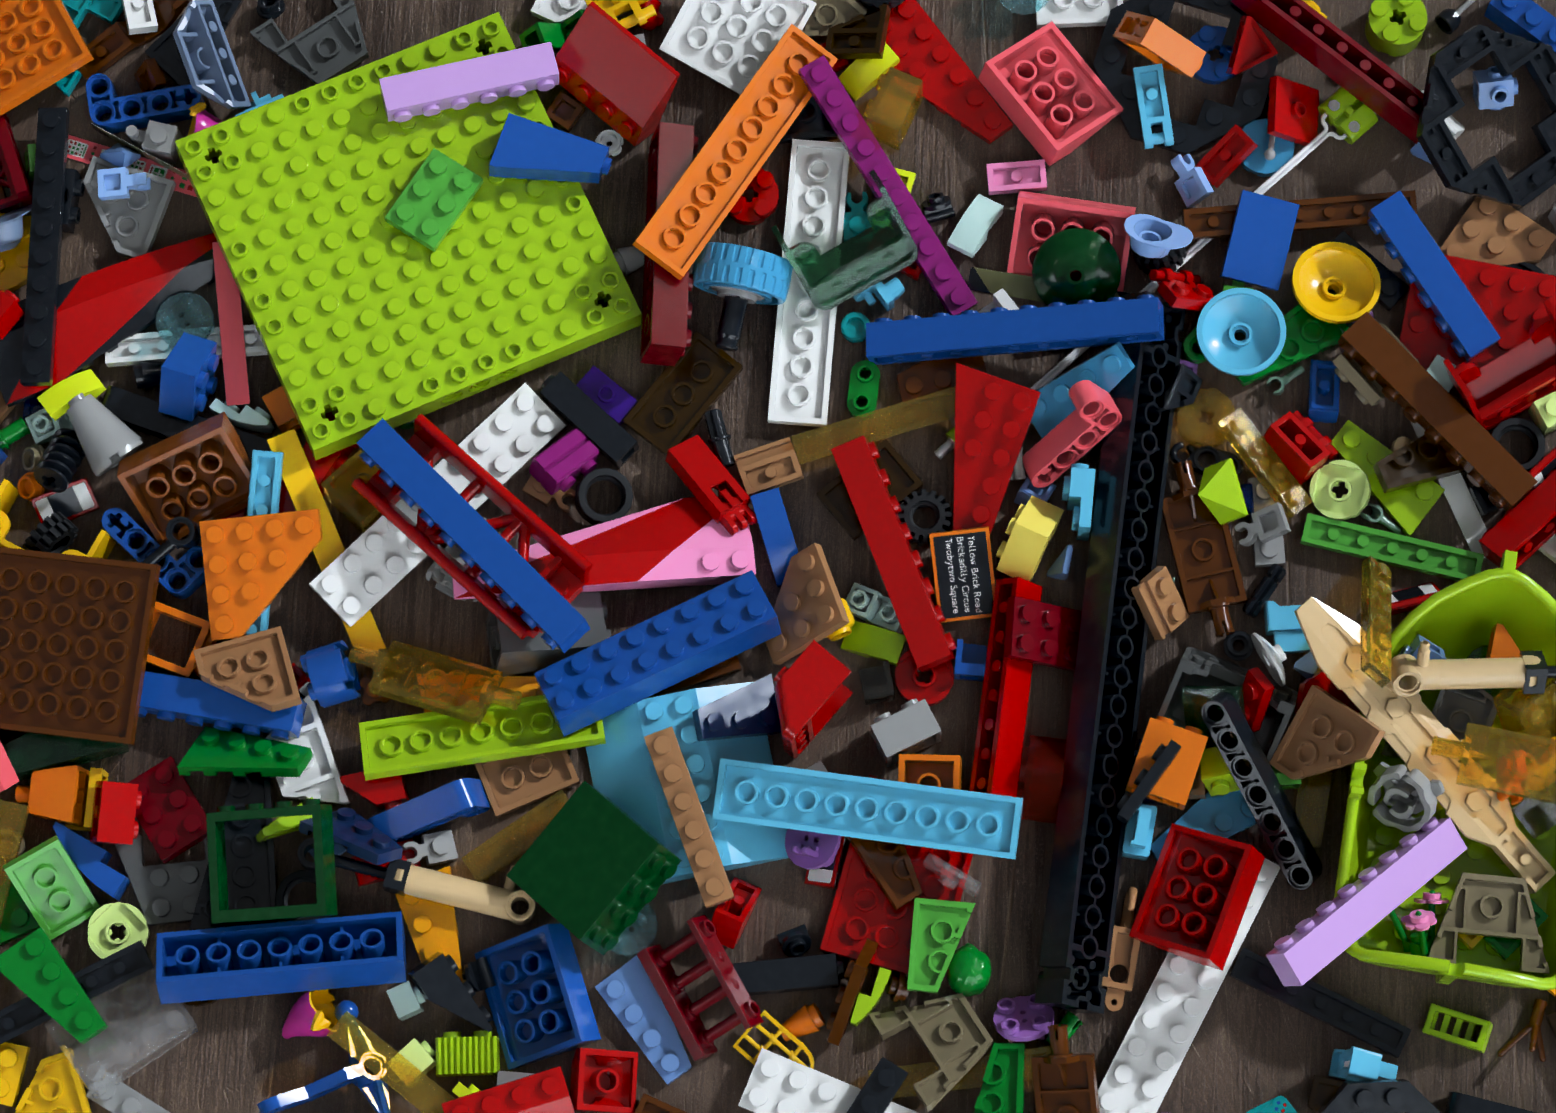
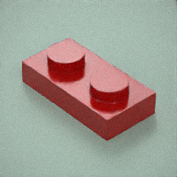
M1235 124L1195 167H1201L1208 181L1218 188L1258 145L1240 126Z
M1258 667L1248 669L1237 700L1253 732L1260 730L1275 688Z

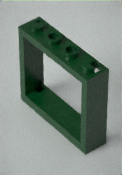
M320 799L302 800V806H292V801L274 802V808L264 809V803L245 804V810L235 811V806H218L217 812L206 813L212 923L338 915L332 805L320 804ZM312 815L317 904L229 910L224 822Z

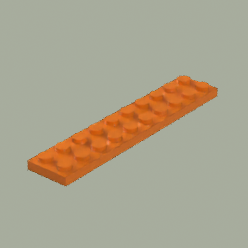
M791 24L632 245L677 279L681 280L812 97L798 70L823 55L831 67L834 66L838 58Z

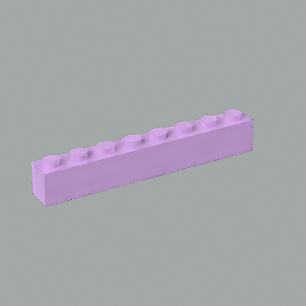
M1435 816L1431 817L1419 831L1403 837L1396 849L1382 854L1379 857L1380 862L1374 867L1361 871L1358 874L1359 879L1339 889L1337 892L1338 896L1335 899L1321 904L1316 909L1317 913L1313 917L1302 920L1295 926L1296 930L1291 935L1284 936L1274 943L1275 948L1267 953L1266 956L1284 987L1303 986L1468 849L1450 817L1436 819Z

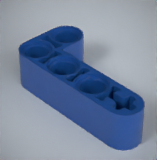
M102 73L90 76L86 82V94L91 120L96 126L111 134L125 132L129 125H134L137 129L146 128L149 120L165 124L190 120L193 116L189 115L191 111L188 109L199 102L206 103L203 96L198 94L191 85H181L118 97L113 83ZM107 86V90L103 94H95L99 87ZM169 103L165 110H156L159 104ZM140 108L137 115L128 116L131 109ZM111 113L110 119L104 122L99 121L103 114Z
M114 507L108 509L103 514L101 522L104 529L137 562H142L160 546L124 510ZM114 521H120L128 530L123 533L113 524ZM144 538V545L141 548L132 549V543L135 539ZM202 546L190 548L178 561L170 554L164 557L165 564L160 569L159 583L177 599L190 597L205 582L204 566L201 568L194 567L195 560L203 556ZM177 578H186V583L181 589H173V583Z
M462 778L367 819V821L397 843L408 840L458 817L479 815L491 809L481 779Z

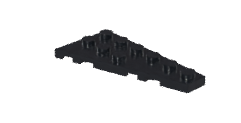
M252 772L246 774V776H232L224 806H235V811L245 810V804L264 803V809L272 808L270 777H262L260 772ZM272 818L224 822L229 910L276 907L273 838L257 842L255 837L262 828L272 822ZM208 862L189 930L278 922V919L212 923Z

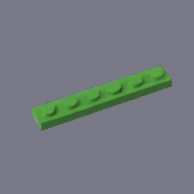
M1311 513L1306 515L1300 544L1455 581H1460L1480 573L1484 554Z

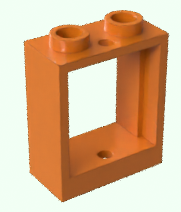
M1131 11L1125 13L1113 34V37L1152 63H1162L1163 70L1190 78L1201 68L1202 60L1207 53L1158 19Z
M157 601L155 602L151 635L160 614H164L201 629L193 650L216 644L217 641H211L209 621ZM193 650L185 668L155 656L147 655L146 665L178 677L196 679L197 676L200 677Z

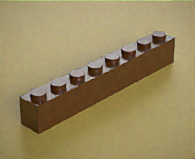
M1368 312L1363 314L1341 335L1338 344L1342 354L1349 360L1354 359L1361 366L1360 370L1364 376L1370 381L1375 380L1383 388L1382 393L1391 402L1396 401L1404 409L1403 413L1406 418L1414 424L1417 422L1425 430L1424 434L1430 442L1435 445L1439 443L1446 451L1445 455L1449 461L1455 466L1461 465L1468 473L1467 477L1471 483L1478 488L1481 486L1489 494V500L1497 508L1501 509L1503 507L1508 512L1535 486L1538 481Z

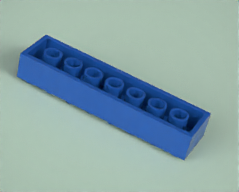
M751 570L535 672L534 675L565 737L782 634L778 616Z
M402 911L157 933L156 985L161 1004L407 982L405 931Z

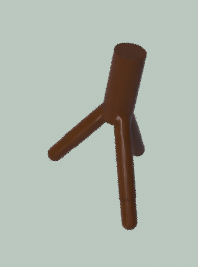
M1535 999L1529 1023L1498 1052L1499 1057H1503L1531 1031L1529 1051L1534 1052L1537 1043L1540 1061H1546L1541 1033V1025L1547 1006L1546 1001Z

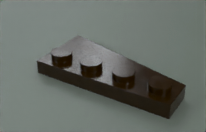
M1425 434L1408 446L1405 445L1376 462L1373 466L1384 493L1466 472L1461 465L1455 466L1445 455L1446 451L1439 443L1437 445L1433 444Z

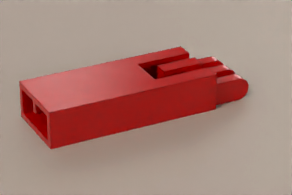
M698 434L668 449L665 461L717 524L721 523L731 535L738 533V528L743 530L748 527V524L753 525L757 523L756 515L748 506L749 495ZM712 488L719 490L718 497L712 491ZM724 498L726 502L722 503L720 499Z

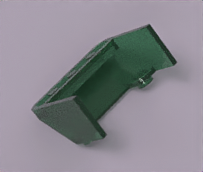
M875 170L869 173L881 197L871 202L867 208L866 216L871 227L820 255L816 247L809 242H800L789 248L777 226L771 227L813 305L820 310H830L906 268L917 259V245Z

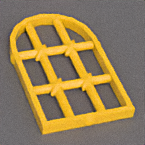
M766 1010L760 1014L761 1017L764 1015L779 1029L773 1034L768 1032L762 1025L755 1026L770 1039L764 1047L747 1035L753 1027L746 1029L733 1045L754 1066L761 1049L767 1050L772 1044L774 1046L776 1044L789 1056L788 1059L807 1066L797 1057L803 1049L809 1057L810 1068L814 1069L815 1062L810 1050ZM782 1032L798 1045L795 1051H790L777 1040ZM743 1038L759 1051L754 1058L738 1045Z

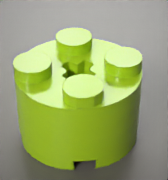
M1374 0L1365 24V35L1371 47L1378 52L1381 51L1393 57L1403 56L1413 51L1420 42L1427 24V11L1421 0Z

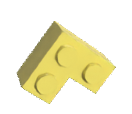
M1033 495L1026 505L1021 503L1015 517H1012L1005 533L1010 535L1007 542L1003 540L997 551L996 557L1000 558L996 570L1011 577H1019L1031 581L1039 567L1046 547L1056 532L1064 510Z

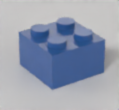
M183 332L161 366L159 412L192 422L198 411L202 412L204 410L209 394H214L218 384V378L215 377V371L220 356L216 355L217 342Z

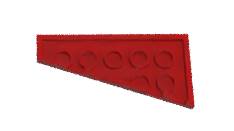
M905 0L897 7L891 9L885 42L900 58V63L887 72L886 76L922 100L925 99L934 105L938 111L944 115L946 113L958 121L962 127L988 144H991L1013 128L1012 122L916 0Z
M956 363L953 530L988 526L991 536L1041 392Z

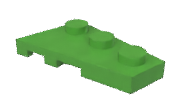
M914 898L907 991L938 992L976 903Z

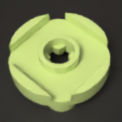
M1334 460L1314 473L1310 482L1309 492L1314 506L1325 517L1342 521L1356 518L1361 514L1369 502L1371 485L1367 475L1357 464L1347 460ZM1340 482L1345 483L1344 486L1348 489V493L1343 494L1342 498H1336L1337 494L1332 492L1333 487H1338Z
M121 902L105 904L98 908L89 920L87 932L90 948L101 959L140 940L146 946L150 935L148 923L143 913L135 906ZM112 926H125L126 929L123 932L125 935L124 939L116 938L113 940L110 937L113 934Z

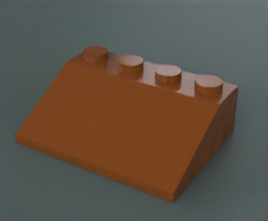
M222 412L120 460L117 477L159 545L167 540L165 531L167 524L175 517H186L199 525V521L222 519L248 506L251 462L239 435L225 412ZM187 525L180 528L178 532L179 539L189 534L190 531Z

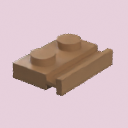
M790 437L734 455L743 486L749 497L804 479Z
M1157 566L1139 581L1140 584L1137 587H1132L1131 591L1154 640H1164L1167 633H1172L1190 616L1167 567Z

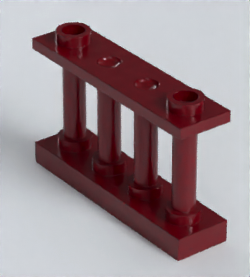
M706 915L694 917L686 921L692 932L667 948L662 949L661 945L658 944L647 947L637 953L641 964L694 1061L707 1058L716 1053L718 1050L714 1040L742 1023L744 1028L748 1029L764 1022L760 1015L759 1006L751 999L716 935L714 924L707 919ZM698 942L706 959L680 976H677L670 964L671 959ZM713 969L721 985L692 1003L685 991V986ZM728 996L736 1012L707 1030L699 1017L700 1013Z

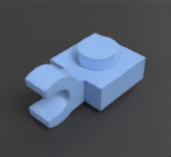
M1178 154L1170 161L1180 177L1174 184L1187 208L1195 207L1214 192L1202 168L1194 167L1195 163L1190 154H1186L1183 157L1181 154Z
M126 167L97 170L98 198L101 201L130 198L129 190H151V179L147 177L146 173L129 175V170Z

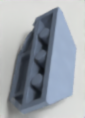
M213 0L190 1L173 32V36L192 88L198 94L227 109H248L251 107V103Z

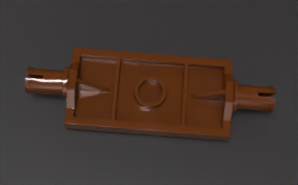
M1181 461L1173 465L1180 490L1177 491L1178 494L1164 498L1162 514L1186 610L1189 615L1205 611L1211 612L1216 637H1223L1225 633L1228 636L1235 633L1228 608L1232 605L1247 602L1228 523L1220 525L1198 496L1200 485L1196 483L1192 461H1184L1185 464L1183 466Z
M1056 1024L1048 1026L1051 1053L1031 1057L1036 1113H1100L1094 1053L1073 1054V1052H1069L1068 1025L1061 1024V1026H1058Z

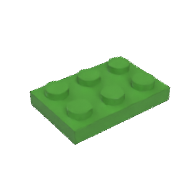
M434 148L385 216V222L435 252L483 184V178Z
M57 835L3 865L7 876L38 925L44 929L50 940L91 918L93 913L101 907Z

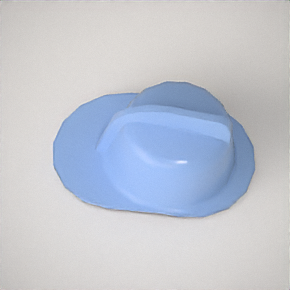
M1148 214L1131 215L1126 218L1124 223V229L1130 236L1131 248L1135 253L1146 258H1163L1169 254L1171 249L1186 247L1193 240V234L1188 228Z

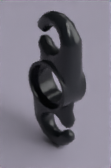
M1178 442L1173 445L1169 455L1174 464L1182 461L1183 466L1186 460H1180L1177 453L1184 448V444ZM1191 444L1186 446L1189 452L1187 460L1192 461L1194 472L1203 475L1204 467L1198 462V457L1203 453L1211 454L1215 458V464L1232 458L1236 464L1237 476L1239 477L1243 472V461L1234 453L1219 450L1212 446L1195 447Z

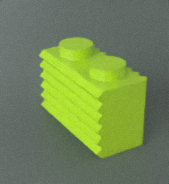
M450 1031L443 1032L442 1038H435L436 1075L438 1077L497 1075L498 1071H500L499 1037L492 1036V1031H473V1037H461V1032Z

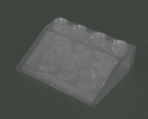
M156 967L90 999L108 1025V1028L82 1045L54 1019L44 1024L94 1100L198 1031L195 1021L182 1003L161 1004L156 985Z

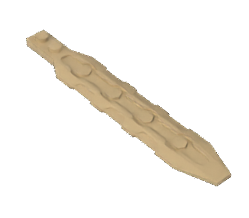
M1312 596L1308 598L1294 612L1317 666L1338 690H1342L1366 719L1386 732L1383 738L1404 761L1409 772L1412 769H1418L1429 781L1432 779L1441 780L1445 791L1437 796V801L1446 810L1445 814L1448 818H1451L1460 832L1466 838L1491 847L1517 878H1525L1528 891L1531 894L1536 893L1556 874V871L1516 826L1509 799L1507 798L1502 802L1498 800L1497 790L1500 787L1489 774H1484L1461 747L1462 743L1448 727L1445 728L1421 701L1422 697L1419 693L1409 697L1396 694L1388 673L1387 666L1389 662L1381 654L1382 650L1359 624Z

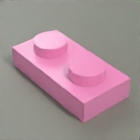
M1045 159L986 164L988 195L1019 193V191H1047Z

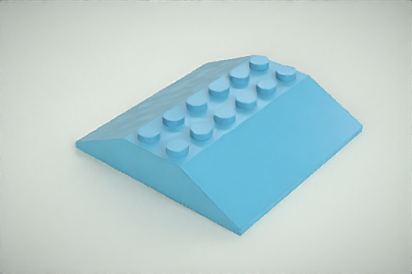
M753 682L694 688L643 699L603 718L606 744L586 747L593 787L608 797L682 860L678 864L675 874L671 878L666 879L663 884L695 878L644 736L671 726L676 735L725 871L789 858L785 849L787 829L712 819L720 758L773 765L767 735L698 741L692 712Z

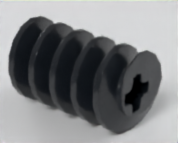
M69 428L57 430L35 467V480L49 491L56 493L64 492L85 457L75 430Z

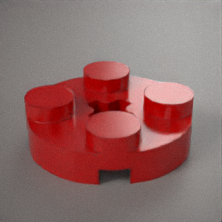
M762 168L744 191L745 193L748 189H753L754 193H758V197H754L752 202H747L746 197L741 195L728 213L737 223L743 225L760 224L773 214L778 207V185L773 175Z
M909 649L900 657L895 669V685L899 694L907 702L917 698L918 702L926 699L929 706L942 702L954 686V667L951 660L925 671L932 672L933 675L930 676L931 682L927 684L924 681L918 682L919 669Z

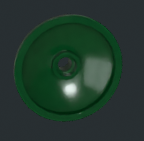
M1085 228L1065 229L1049 237L1039 248L1033 263V283L1039 297L1047 306L1054 302L1073 305L1078 304L1080 300L1106 302L1108 298L1114 297L1119 287L1121 278L1120 260L1111 243L1097 232ZM1073 270L1081 272L1082 277L1079 280L1071 278L1070 273Z

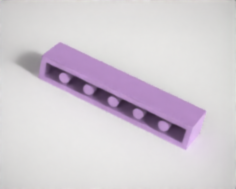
M547 42L380 78L379 84L388 122H405L413 116L422 114L424 116H433L440 113L441 110L450 108L461 110L468 107L469 104L477 102L488 104L505 96L520 97L532 90L548 91L554 88L555 85H559V70L552 43Z

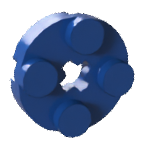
M1203 26L1189 40L1205 52L1217 49L1220 51L1219 54L1223 56L1222 59L1217 58L1214 62L1210 60V54H1205L1201 68L1194 74V77L1203 83L1221 84V82L1236 76L1226 73L1232 49L1222 46L1227 31L1225 27Z

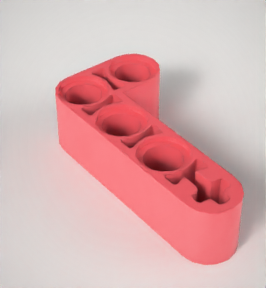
M1089 380L1075 383L1068 393L1076 409L1023 455L1024 470L1034 487L1044 488L1052 484L1071 467V464L1076 463L1120 424L1122 414L1113 398L1106 390Z

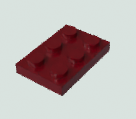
M1016 596L1009 597L1007 599L1004 657L1075 672L1082 611Z
M172 756L128 782L139 784L138 791L142 793L140 808L136 809V817L164 864L207 838L206 813L183 775H179L178 765Z

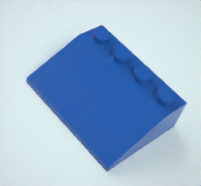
M561 923L543 925L474 953L476 960L486 956L496 986L485 989L508 1070L566 1053L601 1040L569 930Z

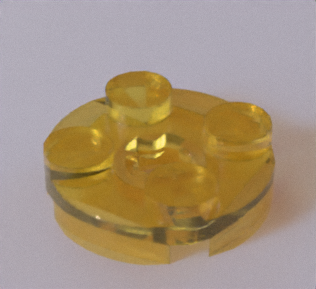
M1216 388L1199 389L1192 405L1178 408L1177 429L1182 438L1192 445L1212 446L1214 448L1220 446L1229 439L1236 425L1234 405L1226 395ZM1206 411L1207 414L1211 413L1214 416L1211 419V425H1207L1206 422H1199L1198 419L1202 416L1201 412Z

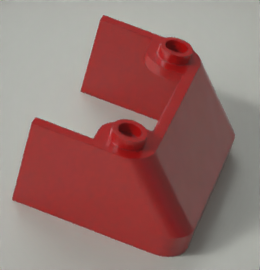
M1549 299L1543 302L1548 315L1541 316L1532 323L1529 330L1530 339L1480 368L1476 363L1463 362L1454 368L1448 358L1443 361L1450 380L1469 413L1486 430L1496 427L1500 422L1530 407L1534 401L1556 391V309Z
M815 640L789 669L784 666L774 678V681L777 683L774 691L784 749L794 759L806 749L853 695V692L842 684L852 671Z

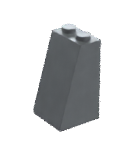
M600 591L581 592L570 603L586 619L591 629L565 653L558 647L552 650L542 640L543 632H539L533 639L530 636L520 639L489 611L485 626L493 678L544 669L611 637V630L606 629L605 625L607 605L606 602L601 601Z

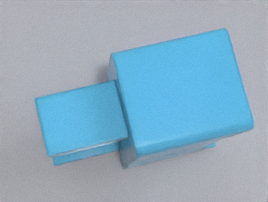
M1266 601L1263 606L1266 636L1273 635L1274 645L1279 644L1285 654L1310 652L1311 650L1294 612L1301 605L1279 606L1274 601Z
M1141 804L1125 828L1122 857L1142 861L1148 860L1158 810L1156 806Z
M1351 1046V1049L1347 1050L1334 1049L1329 1076L1346 1081L1396 1079L1398 1066L1381 1061L1382 1054Z

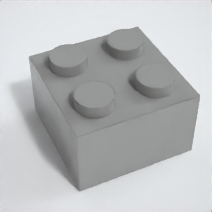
M917 698L912 699L901 705V711L893 715L890 712L883 713L874 719V724L870 725L871 737L887 768L899 762V754H916L941 742V729L926 699L919 702Z

